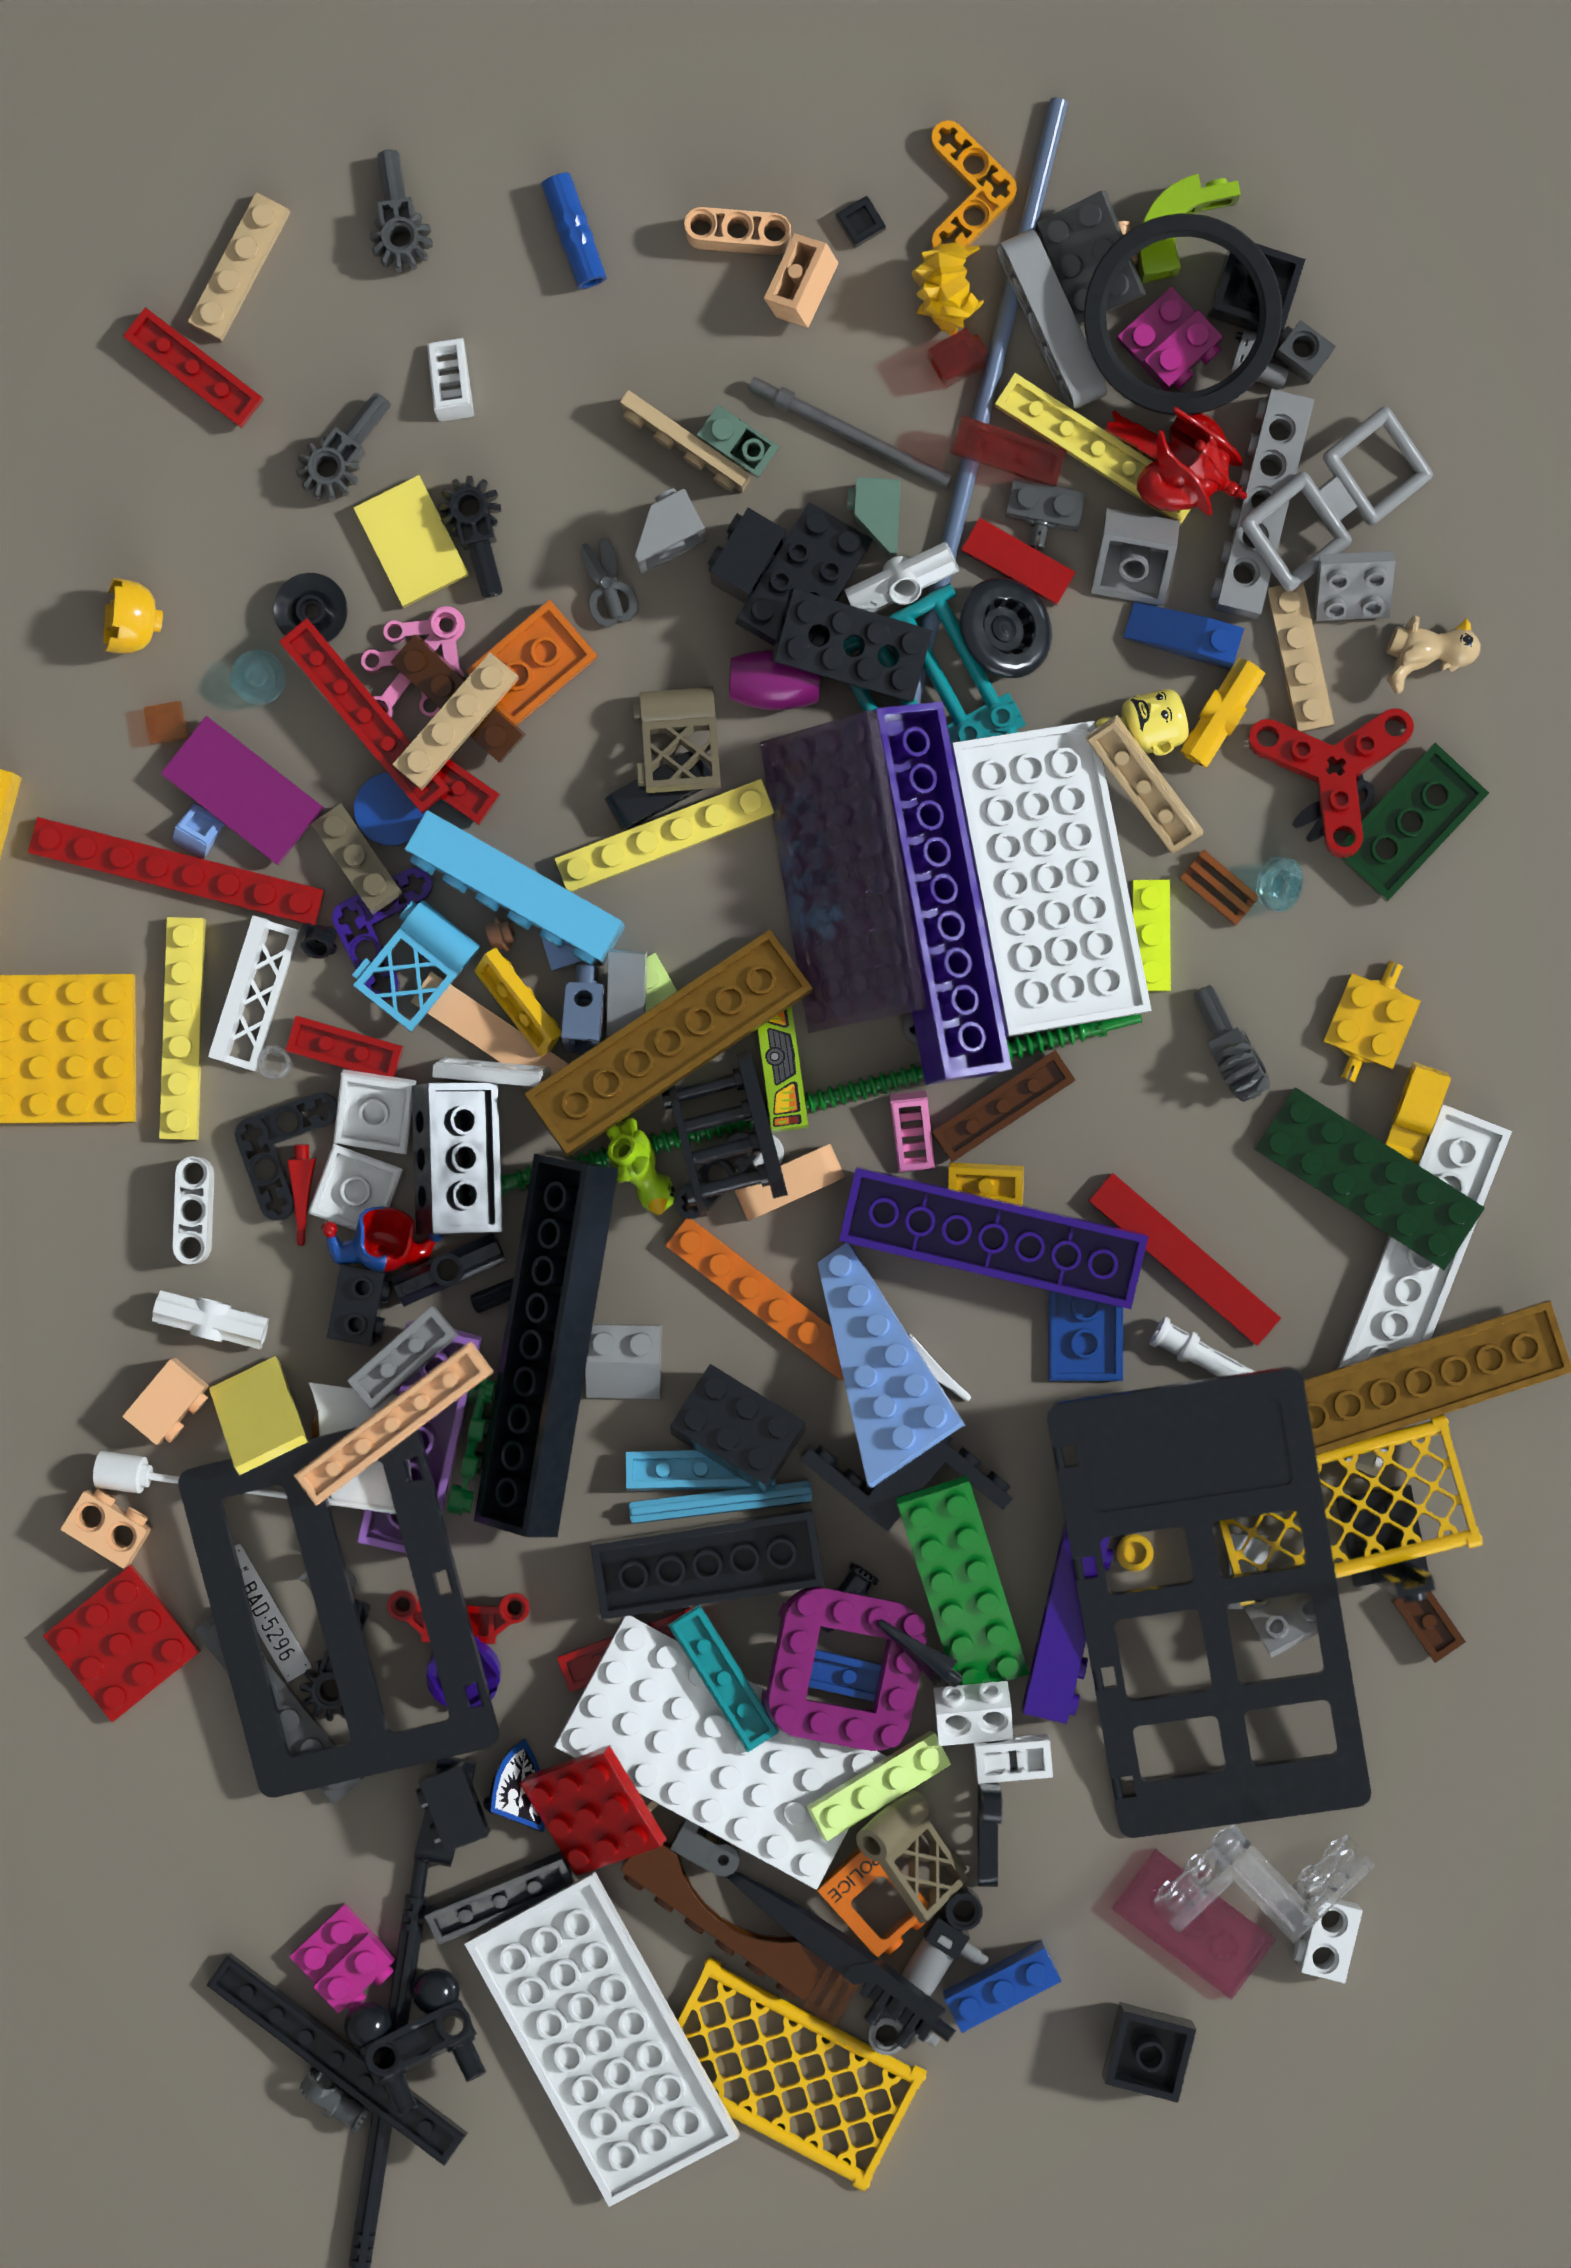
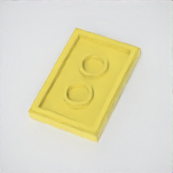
M420 475L353 507L403 608L470 576L446 527L441 522L442 519Z
M276 1356L209 1388L234 1467L239 1475L308 1442L283 1368Z

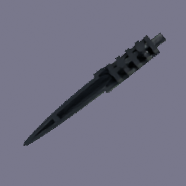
M736 1871L726 1876L768 1916L818 1957L841 1973L853 1985L864 1984L860 1995L865 1999L868 1997L874 2002L864 2018L870 2024L876 2026L887 2011L891 2014V2019L904 2024L894 2039L899 2046L907 2049L916 2034L918 2035L917 2038L922 2042L929 2039L933 2032L947 2043L953 2037L956 2030L942 2020L946 2009L858 1942L774 1890Z

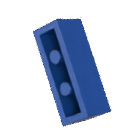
M1040 1940L943 1990V1995L961 2033L1062 1981L1043 1941Z

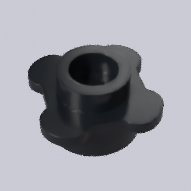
M310 923L301 926L300 932L303 934V940L300 943V947L306 955L315 959H322L336 952L337 946L334 944V939L337 936V931L333 927L312 925Z

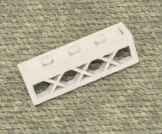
M255 915L252 916L208 1057L256 1072L300 933L299 930ZM269 930L289 935L285 950L271 957L265 945ZM262 952H264L267 959L259 963ZM282 958L278 969L274 961ZM270 964L276 975L274 985L260 992L254 980L256 971ZM251 987H253L256 995L248 998ZM271 993L267 1004L263 996ZM259 999L265 1010L263 1020L249 1027L243 1016L245 1006ZM241 1022L245 1030L237 1033ZM260 1028L257 1039H255L252 1031ZM247 1034L254 1046L249 1062L230 1056L234 1041Z

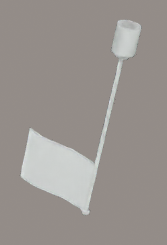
M309 1382L318 1410L320 1436L358 1427L398 1396L393 1393L373 1410L369 1408L353 1388ZM100 1451L94 1464L93 1483L96 1488L140 1494L144 1487L150 1486L152 1480L178 1484L179 1476L153 1473L152 1465H148V1460L144 1456ZM408 1459L405 1461L408 1468L410 1480L413 1481L410 1472V1462ZM375 1461L334 1492L331 1497H328L329 1505L396 1514L384 1467L379 1461ZM263 1488L247 1492V1494L287 1499L286 1492Z

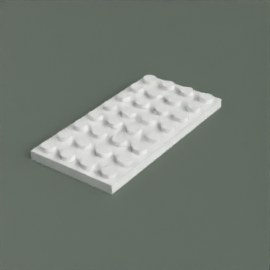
M1095 721L954 742L951 744L1006 1037L1152 1011L1104 765L1085 739L1088 733L1096 729Z
M632 1616L623 1617L554 1747L574 1758L610 1745L640 1794L816 1890L848 1829L829 1841L822 1839L806 1806L887 1757L878 1751L794 1737L778 1729L779 1733L750 1752H746L679 1643ZM747 1680L762 1703V1690L765 1689Z
M596 1872L585 1876L466 1941L465 1946L609 2207L739 2138V2131Z

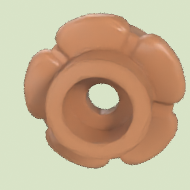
M495 916V921L486 923V933L492 948H497L498 951L502 949L509 951L512 947V942L516 941V933L511 921H504L500 916Z

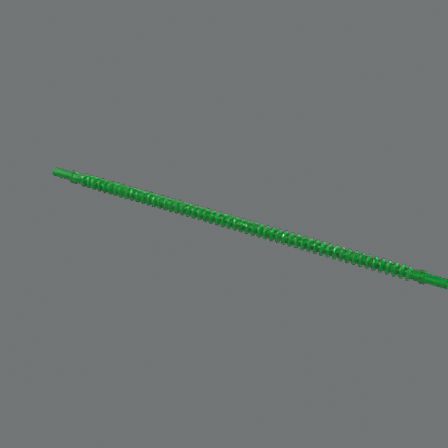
M1141 1014L1067 1026L1064 1029L1056 1028L1055 1031L1051 1032L1050 1030H1045L1044 1034L1035 1032L1033 1037L1025 1034L1024 1039L1019 1040L1016 1036L1013 1042H1008L1006 1039L1010 1061L1016 1055L1022 1059L1024 1053L1032 1056L1035 1050L1043 1053L1046 1047H1049L1052 1051L1054 1050V1045L1058 1044L1063 1048L1065 1042H1070L1071 1045H1074L1076 1039L1084 1042L1085 1037L1097 1035L1101 1038L1107 1036L1108 1031L1142 1023ZM920 1063L919 1067L911 1064L908 1070L900 1067V1071L897 1073L891 1069L889 1075H884L883 1072H880L878 1078L869 1075V1080L863 1081L862 1078H859L858 1083L855 1084L849 1080L847 1086H842L841 1083H838V1088L836 1089L828 1086L827 1091L822 1092L821 1089H817V1093L813 1095L808 1091L805 1096L806 1111L810 1110L811 1113H815L816 1108L820 1107L825 1111L827 1105L835 1108L836 1103L842 1102L843 1105H846L849 1099H852L855 1103L858 1097H863L866 1100L867 1095L873 1094L874 1097H877L880 1091L888 1094V1089L890 1088L897 1092L899 1086H904L905 1089H908L910 1083L918 1086L919 1081L924 1080L922 1064ZM766 1102L765 1109L770 1123L768 1102ZM744 1119L688 1134L690 1146L691 1141L694 1140L700 1144L702 1138H707L708 1141H711L713 1135L722 1138V1133L724 1132L732 1135L733 1130L736 1129L740 1133L743 1132L744 1127L752 1130L754 1122L746 1123ZM672 1127V1132L670 1133L662 1130L659 1136H656L654 1132L651 1133V1137L648 1139L651 1141L653 1150L657 1155L660 1154L661 1149L669 1152L672 1146H676L677 1149L681 1148L679 1132L675 1127ZM602 1146L599 1147L598 1152L589 1149L587 1155L578 1152V1157L573 1158L608 1166V1163H610L607 1149H604ZM526 1166L525 1171L517 1168L516 1173L504 1175L501 1173V1196L506 1195L508 1191L520 1187L521 1190H525V1185L530 1182L531 1166Z

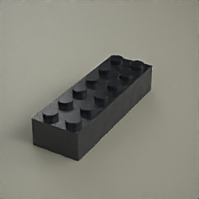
M813 1508L592 1542L590 1545L602 1620L824 1586Z

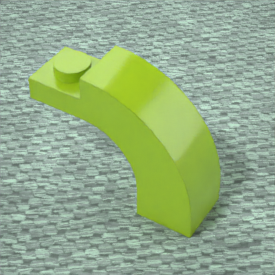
M1199 174L1183 178L1168 187L1155 200L1144 222L1165 215L1179 213L1196 214L1237 205L1241 196L1238 180L1227 182L1226 178L1215 179L1205 184L1206 187L1201 188ZM1175 237L1153 243L1137 253V266L1142 284L1178 276L1181 266Z

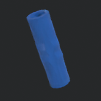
M560 173L545 179L541 185L578 289L591 288L604 282L607 276L571 174Z

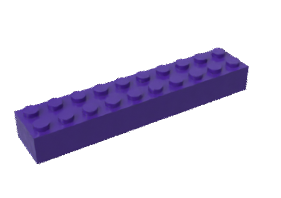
M943 702L876 708L857 718L925 1085L991 1076L1012 1069Z

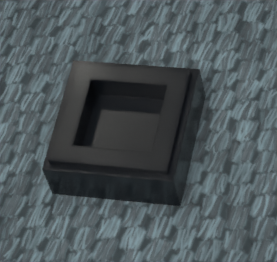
M868 196L863 197L836 214L837 221L854 249L886 230V225Z

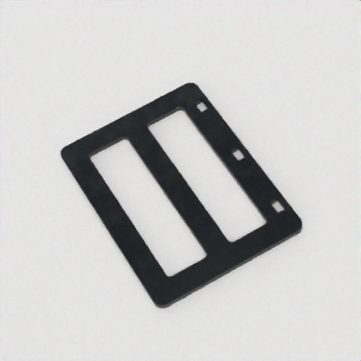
M357 1427L307 1439V1443L241 1475L236 1471L232 1458L190 1468L179 1477L178 1486L256 1780L260 1791L267 1797L276 1798L487 1749L494 1745L499 1738L498 1723L420 1429L416 1430L377 1461L383 1464L448 1708L449 1718L444 1721L396 1732L389 1729L328 1498L315 1506L293 1476ZM416 1456L422 1479L411 1481L405 1460ZM275 1485L282 1486L286 1492L351 1737L349 1743L298 1755L290 1753L223 1504L224 1499L227 1497ZM446 1570L452 1592L441 1594L435 1573ZM476 1682L482 1705L470 1706L465 1686Z

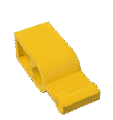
M1413 1061L1396 1106L1392 1125L1384 1144L1417 1165L1450 1084L1451 1077L1448 1073Z

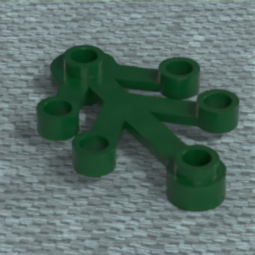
M489 1376L469 1390L468 1403L476 1405L469 1426V1441L461 1468L460 1477H463L462 1485L452 1484L447 1514L462 1516L463 1513H471L474 1492L468 1491L469 1479H474L475 1474L480 1475L482 1471L485 1453L477 1452V1447L482 1437H488L491 1416L484 1415L485 1402H492L495 1389V1381L489 1380Z

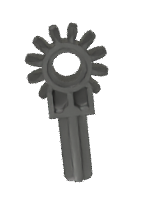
M386 149L379 152L377 156L384 201L377 202L380 219H376L375 225L379 231L370 233L371 241L376 243L372 248V252L375 257L382 256L381 264L385 268L394 262L396 272L401 273L404 263H408L410 269L415 271L417 269L415 259L418 258L426 262L428 255L423 249L433 247L432 239L426 237L430 234L431 228L429 224H421V214L415 213L412 198L406 197L399 152ZM399 234L411 236L409 243L405 246L397 247L392 243Z
M373 393L343 432L335 427L327 438H321V448L316 449L311 442L307 444L311 456L299 454L298 460L305 466L296 470L299 478H306L301 484L304 491L314 488L313 496L317 500H320L324 492L327 491L330 502L335 501V491L338 489L342 495H349L345 483L351 485L358 483L357 477L351 473L360 469L359 462L365 456L361 444L391 406L385 397L379 393ZM326 462H333L337 464L338 468L333 476L323 477L319 475L320 466Z
M1209 985L1200 988L1194 993V998L1215 1038L1208 1042V1045L1225 1083L1235 1098L1243 1102L1261 1096L1262 1092L1270 1088L1269 1076L1261 1058L1252 1046L1246 1032L1239 1027H1233L1214 987Z

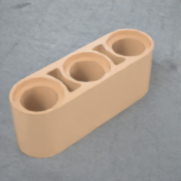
M697 207L689 211L684 221L688 243L694 248L702 250L780 255L787 250L791 241V224L785 216L778 213ZM699 221L707 222L711 226V230L705 235H697L692 232L691 228ZM740 224L747 228L748 233L742 238H734L729 235L728 230L731 226ZM772 227H777L783 230L785 236L779 241H770L766 238L765 232Z
M828 1144L781 1165L788 1195L773 1199L770 1185L762 1187V1184L742 1188L734 1192L747 1221H750L845 1178V1175L832 1145Z

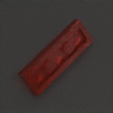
M966 416L959 418L950 454L1034 482L1052 486L1057 485L1066 453L1064 449Z

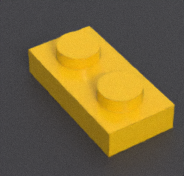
M950 1162L948 1188L1022 1205L1024 1166Z

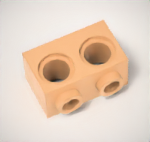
M97 1488L96 1491L92 1489L86 1490L82 1493L60 1530L124 1569L130 1566L153 1527L146 1523L148 1518L136 1509L129 1507L126 1511L114 1504L116 1498L101 1488ZM88 1506H95L101 1512V1522L97 1526L89 1524L85 1519V1510ZM120 1525H125L132 1530L133 1540L130 1545H123L118 1541L116 1531Z

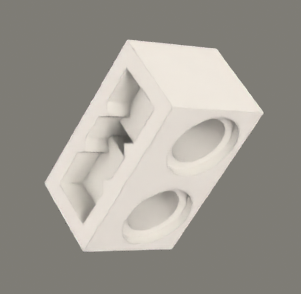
M1008 1681L933 1688L939 1746L1013 1739L1012 1709Z
M1047 1734L1013 1736L1011 1740L973 1743L978 1784L1053 1778L1050 1739Z
M1316 1893L1313 1895L1312 1903L1306 1902L1302 1915V1924L1306 1925L1303 1939H1297L1293 1953V1960L1297 1961V1967L1301 1973L1341 1983L1346 1982L1363 1912L1358 1904ZM1331 1910L1339 1912V1920L1333 1927L1322 1926L1321 1919L1326 1912ZM1320 1947L1329 1948L1330 1957L1326 1962L1321 1964L1313 1962L1312 1956L1316 1949Z

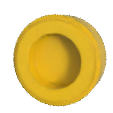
M1133 1533L1127 1534L1119 1540L1115 1554L1118 1562L1125 1569L1141 1571L1150 1565L1154 1551L1152 1544L1146 1537Z

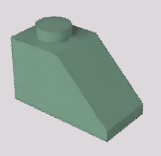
M856 477L855 488H848L847 510H854V522L868 537L873 539L874 544L888 559L897 557L901 479Z

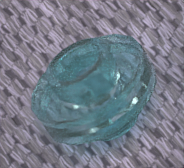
M251 650L240 655L233 664L230 673L231 685L236 694L245 702L253 705H267L275 701L283 692L286 684V673L280 660L270 652L263 650Z
M1283 856L1274 857L1267 861L1258 875L1256 887L1258 900L1263 907L1276 912H1284L1294 906L1300 897L1304 881L1302 868L1299 863Z

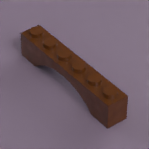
M667 1841L659 1848L627 1858L622 1864L621 1871L625 1873L623 1879L639 1891H642L645 1887L656 1895L654 1901L659 1906L671 1913L676 1909L686 1917L684 1922L691 1929L699 1934L707 1931L716 1938L714 1943L722 1951L731 1956L736 1952L747 1960L745 1966L760 1977H764L767 1974L777 1981L775 1987L791 1999H794L797 1995L802 2000H805L829 1966V1964L793 1936L759 1934L741 1928L721 1917L705 1903L692 1886L683 1868L680 1855L670 1850V1843Z

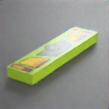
M791 1006L758 1028L772 1133L809 1128Z

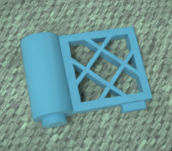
M424 900L419 902V904H416L414 901L410 902L399 916L403 924L372 962L365 958L352 974L357 979L353 986L410 1032L416 1028L481 948V945ZM401 939L413 948L415 964L393 966L391 951ZM418 953L429 962L419 963ZM388 956L389 966L379 967ZM436 967L446 975V978L437 988L422 989L420 968ZM416 969L418 990L396 992L394 971ZM389 971L390 993L375 994L364 985L373 973ZM433 993L423 1004L422 994ZM418 995L420 1010L411 1021L398 1012L396 997ZM392 997L393 1007L381 998Z

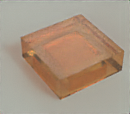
M181 701L143 707L151 745L188 739Z

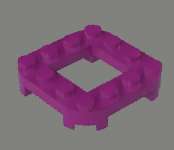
M821 1586L798 1591L790 1597L786 1604L783 1603L778 1613V1616L781 1617L772 1666L767 1690H762V1705L765 1706L769 1719L778 1729L798 1738L869 1751H880L898 1746L911 1723L921 1669L897 1643L878 1627L877 1622L880 1619L885 1620L898 1630L926 1645L927 1633L924 1619L912 1608L893 1600L864 1596ZM821 1626L887 1639L872 1710L867 1711L806 1699Z

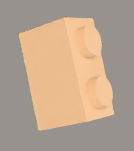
M794 233L764 297L776 318L806 328L809 327L838 265V261L827 243Z
M177 1358L170 1359L122 1417L155 1445H159L165 1440L171 1443L184 1428V1425L180 1422L190 1411L194 1415L207 1401L208 1397L204 1393L210 1386Z

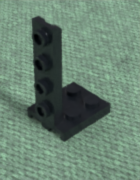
M1406 1484L1402 1495L1415 1503L1411 1485ZM1401 1486L1391 1487L1389 1489H1391L1392 1491H1398L1401 1488ZM1382 1489L1372 1491L1366 1500V1505L1376 1512L1384 1514L1393 1502V1497ZM1366 1493L1352 1495L1350 1497L1356 1500H1362ZM1343 1497L1337 1498L1340 1520L1343 1523H1348L1355 1514L1357 1507L1354 1503ZM1398 1501L1392 1508L1389 1518L1403 1527H1409L1417 1512L1410 1505ZM1362 1510L1354 1520L1353 1528L1370 1537L1374 1535L1378 1528L1380 1519ZM1417 1519L1412 1529L1413 1532L1416 1535H1418L1422 1540L1419 1522ZM1384 1524L1376 1536V1541L1385 1550L1401 1547L1404 1535L1401 1530L1394 1526ZM1348 1533L1344 1538L1348 1559L1364 1556L1367 1542L1353 1533ZM1410 1540L1407 1542V1545L1413 1544L1415 1542ZM1372 1550L1371 1554L1377 1553L1378 1551ZM1426 1556L1352 1575L1355 1587L1376 1584L1398 1599H1403L1404 1602L1426 1599V1592L1436 1590L1433 1576L1428 1570Z

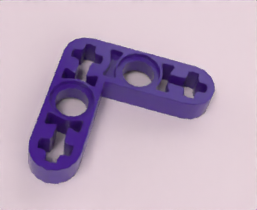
M411 868L393 876L392 878L396 883L398 882L400 889L409 886V878L414 875L418 880L424 878L426 883L421 886L423 891L421 894L417 895L414 891L403 894L407 901L400 904L398 897L393 901V905L388 911H377L372 914L359 894L341 902L335 907L332 921L355 969L363 962L356 956V947L360 942L367 940L373 942L376 946V955L370 960L371 962L383 949L373 927L374 925L404 911L410 902L414 901L418 904L430 896L433 890V882L427 872L420 868ZM347 908L351 912H359V916L355 919L358 929L362 931L367 927L369 931L367 934L356 936L350 943L347 936L354 935L348 924L341 925L340 920L344 918L343 911ZM387 956L386 959L384 960V963H385V966H384V967L389 966V964H388V956ZM389 971L380 972L384 978L390 977ZM394 971L395 990L398 992L400 982ZM373 973L364 985L375 994L383 993L381 990H373V985L377 983ZM391 983L388 985V993L391 992ZM390 997V998H381V999H383L384 1001H387V1000H391L392 997Z

